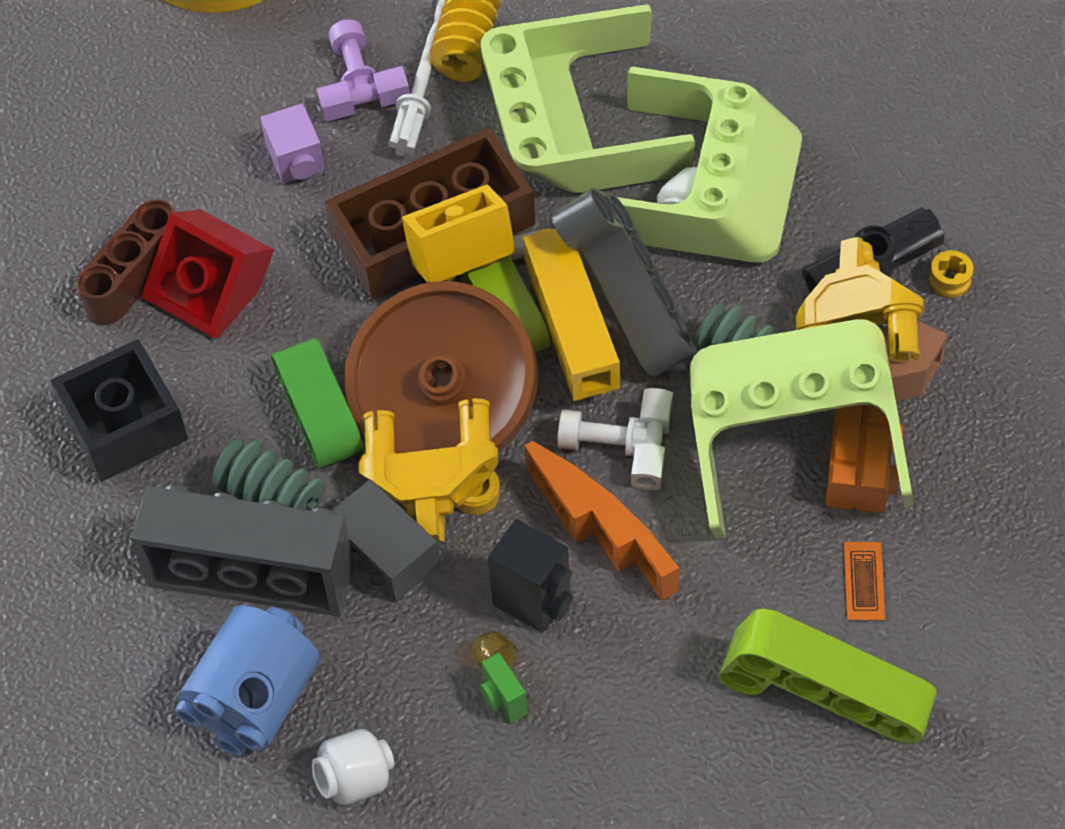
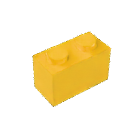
M488 184L402 217L411 264L427 283L451 281L459 274L480 266L492 265L500 258L516 253L508 206Z

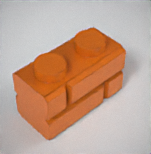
M856 405L835 409L825 505L829 508L846 510L857 508L858 511L882 513L885 511L887 496H897L899 476L897 466L891 465V453H894L890 425L886 415L879 408L871 405ZM900 424L901 434H902V438H903V426H904V425H903V424Z

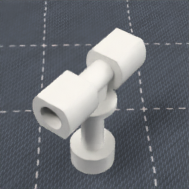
M659 388L644 389L640 418L630 417L628 426L582 421V411L562 409L558 429V448L578 450L580 441L626 446L625 455L634 456L631 486L643 490H660L665 462V448L661 446L663 434H669L673 392Z

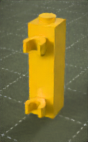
M542 229L535 234L524 236L525 267L573 401L620 389V362L579 252L569 248L561 239L556 229Z

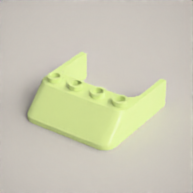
M646 4L501 26L490 29L484 34L481 40V54L508 152L517 167L571 193H582L591 188L600 190L673 178L684 168L692 167L695 148L692 134L593 149L569 71L573 61L586 55L649 45L652 22L650 5Z
M631 67L628 73L627 108L629 110L708 122L692 191L685 200L676 204H658L617 197L629 213L646 246L748 262H765L772 259L780 249L801 150L802 133L798 127L750 85L727 80Z
M856 319L711 345L701 349L694 356L690 365L691 409L709 526L716 539L726 538L712 449L714 437L722 430L730 427L844 407L871 405L879 408L886 415L890 425L904 508L914 506L885 338L881 329L875 323Z

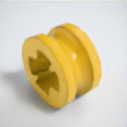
M955 250L943 251L936 255L931 263L929 284L932 290L938 295L947 298H955L965 294L971 286V278L973 276V263L966 254ZM948 269L958 272L954 279L945 277Z

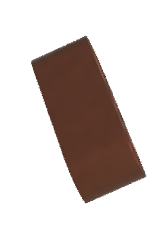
M155 199L141 204L77 278V288L87 317L93 323L109 325L117 322L141 296L170 213L175 212L173 206L167 201Z

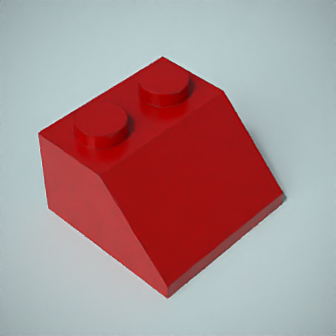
M202 209L170 213L141 297L213 338L220 337L258 293L274 249Z

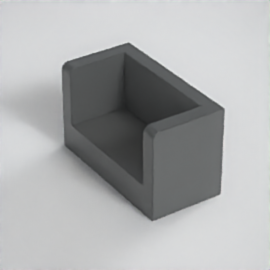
M371 479L331 510L337 515L345 516L350 544L386 577L389 595L396 601L400 600L440 566L437 541Z

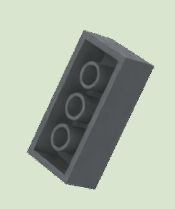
M166 486L164 488L146 487L130 537L147 587L341 617L354 568L345 516L337 515L335 512L324 508H314L311 511L289 508L277 501L269 500L262 503L243 501L225 493H216L213 496L191 493L178 486Z

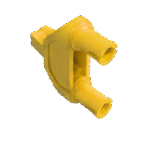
M855 237L841 241L840 269H836V273L825 275L804 300L796 315V330L856 319L868 320L876 325L888 323V359L894 362H909L908 354H910L911 360L914 361L920 358L917 320L924 312V299L880 272L879 263L873 260L872 246L868 242L862 241V238Z
M468 399L458 403L461 443L456 445V447L397 454L395 453L394 440L395 414L390 411L377 410L378 418H374L373 411L363 415L366 454L359 461V474L366 480L371 479L388 496L407 508V514L412 519L416 518L417 523L437 543L445 542V515L453 514L454 507H460L490 477L499 462L498 448L495 447V443L490 441V403L485 399H472L473 407H469Z

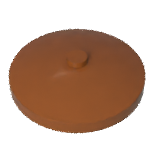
M451 281L430 282L410 287L397 293L381 304L366 319L356 334L347 357L344 383L345 394L350 412L364 437L365 422L363 415L365 413L373 411L374 418H378L377 410L390 411L395 414L394 440L395 453L397 454L456 447V445L461 443L458 403L468 399L469 407H473L472 399H485L490 403V441L495 443V447L500 452L514 439L529 416L536 396L538 367L534 347L527 331L519 318L503 301L493 294L470 284Z

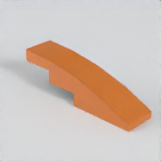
M531 441L524 445L526 471L575 543L593 535L618 572L636 563L661 601L679 592V567L650 530L612 493L578 467L538 443Z

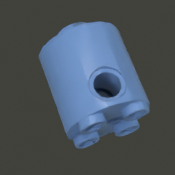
M247 605L235 606L178 694L180 702L174 711L186 723L195 727H201L202 725L216 734V743L233 755L242 756L246 749L265 751L320 663L319 651L302 634L304 630L302 623L287 611L270 607L266 612Z

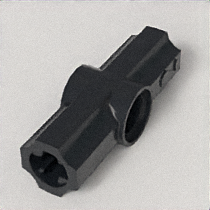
M923 207L884 227L879 225L863 227L854 236V238H862V241L868 242L872 246L873 255L878 256L873 257V260L879 263L880 272L890 278L893 274V269L944 243V233L941 230L938 218L930 208L926 210ZM841 249L803 267L802 277L806 282L809 293L814 290L825 275L836 273V269H840Z

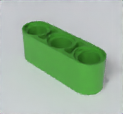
M313 338L272 353L271 359L277 377L317 468L320 469L363 453L364 446L359 430L318 339Z

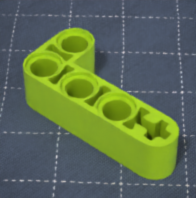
M769 609L753 611L735 629L719 674L720 681L733 691L747 695H758L769 685L773 684L885 737L907 744H917L922 741L937 695L936 688L926 680L787 615Z

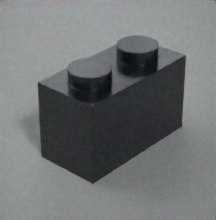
M515 519L488 556L492 603L495 607L544 633L553 619L560 621L565 616L573 600V594L570 593L572 570L569 569L568 547L522 521Z

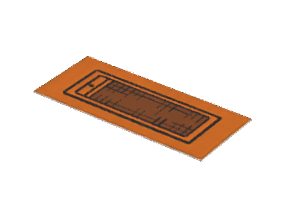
M844 542L847 620H885L881 542Z

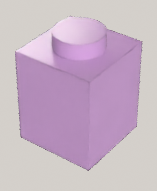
M303 103L260 117L265 144L282 184L297 179H306L315 173L325 170L321 144Z

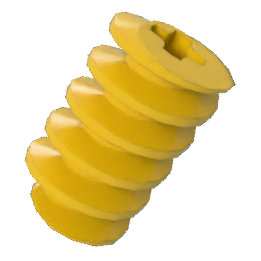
M445 0L441 10V18L437 24V31L433 38V45L429 52L430 61L440 74L459 82L473 81L480 77L483 72L482 65L484 64L481 54V40L486 32L494 28L493 25L497 20V11L500 8L501 0Z

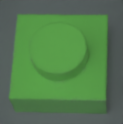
M500 652L482 661L484 682L479 685V689L489 708L493 712L500 709L509 724L528 715L526 692Z

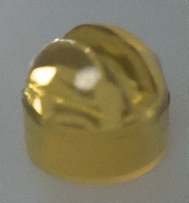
M498 631L479 635L472 645V656L481 670V662L499 652L510 667L518 653L516 645L507 636Z

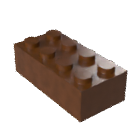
M489 127L325 201L330 234L372 300L422 277L411 264L402 222L403 216L488 184L507 204L512 234H516L536 224L534 191Z

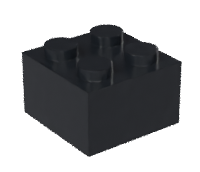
M139 339L50 380L61 411L100 482L188 440L180 409Z

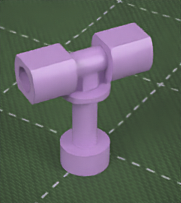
M342 20L330 28L328 36L332 50L335 54L344 56L347 71L342 76V82L316 88L325 122L354 115L355 105L379 99L381 107L396 104L400 96L410 94L403 66L376 72L372 67L364 65L361 51L366 46V38L362 25L358 21Z

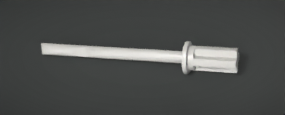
M438 0L434 23L425 43L411 93L400 96L396 101L398 113L388 147L395 148V154L399 156H404L405 152L414 153L423 120L427 119L431 112L429 102L423 97L433 66L430 61L429 52L433 45V38L437 31V24L441 18V10L445 0Z

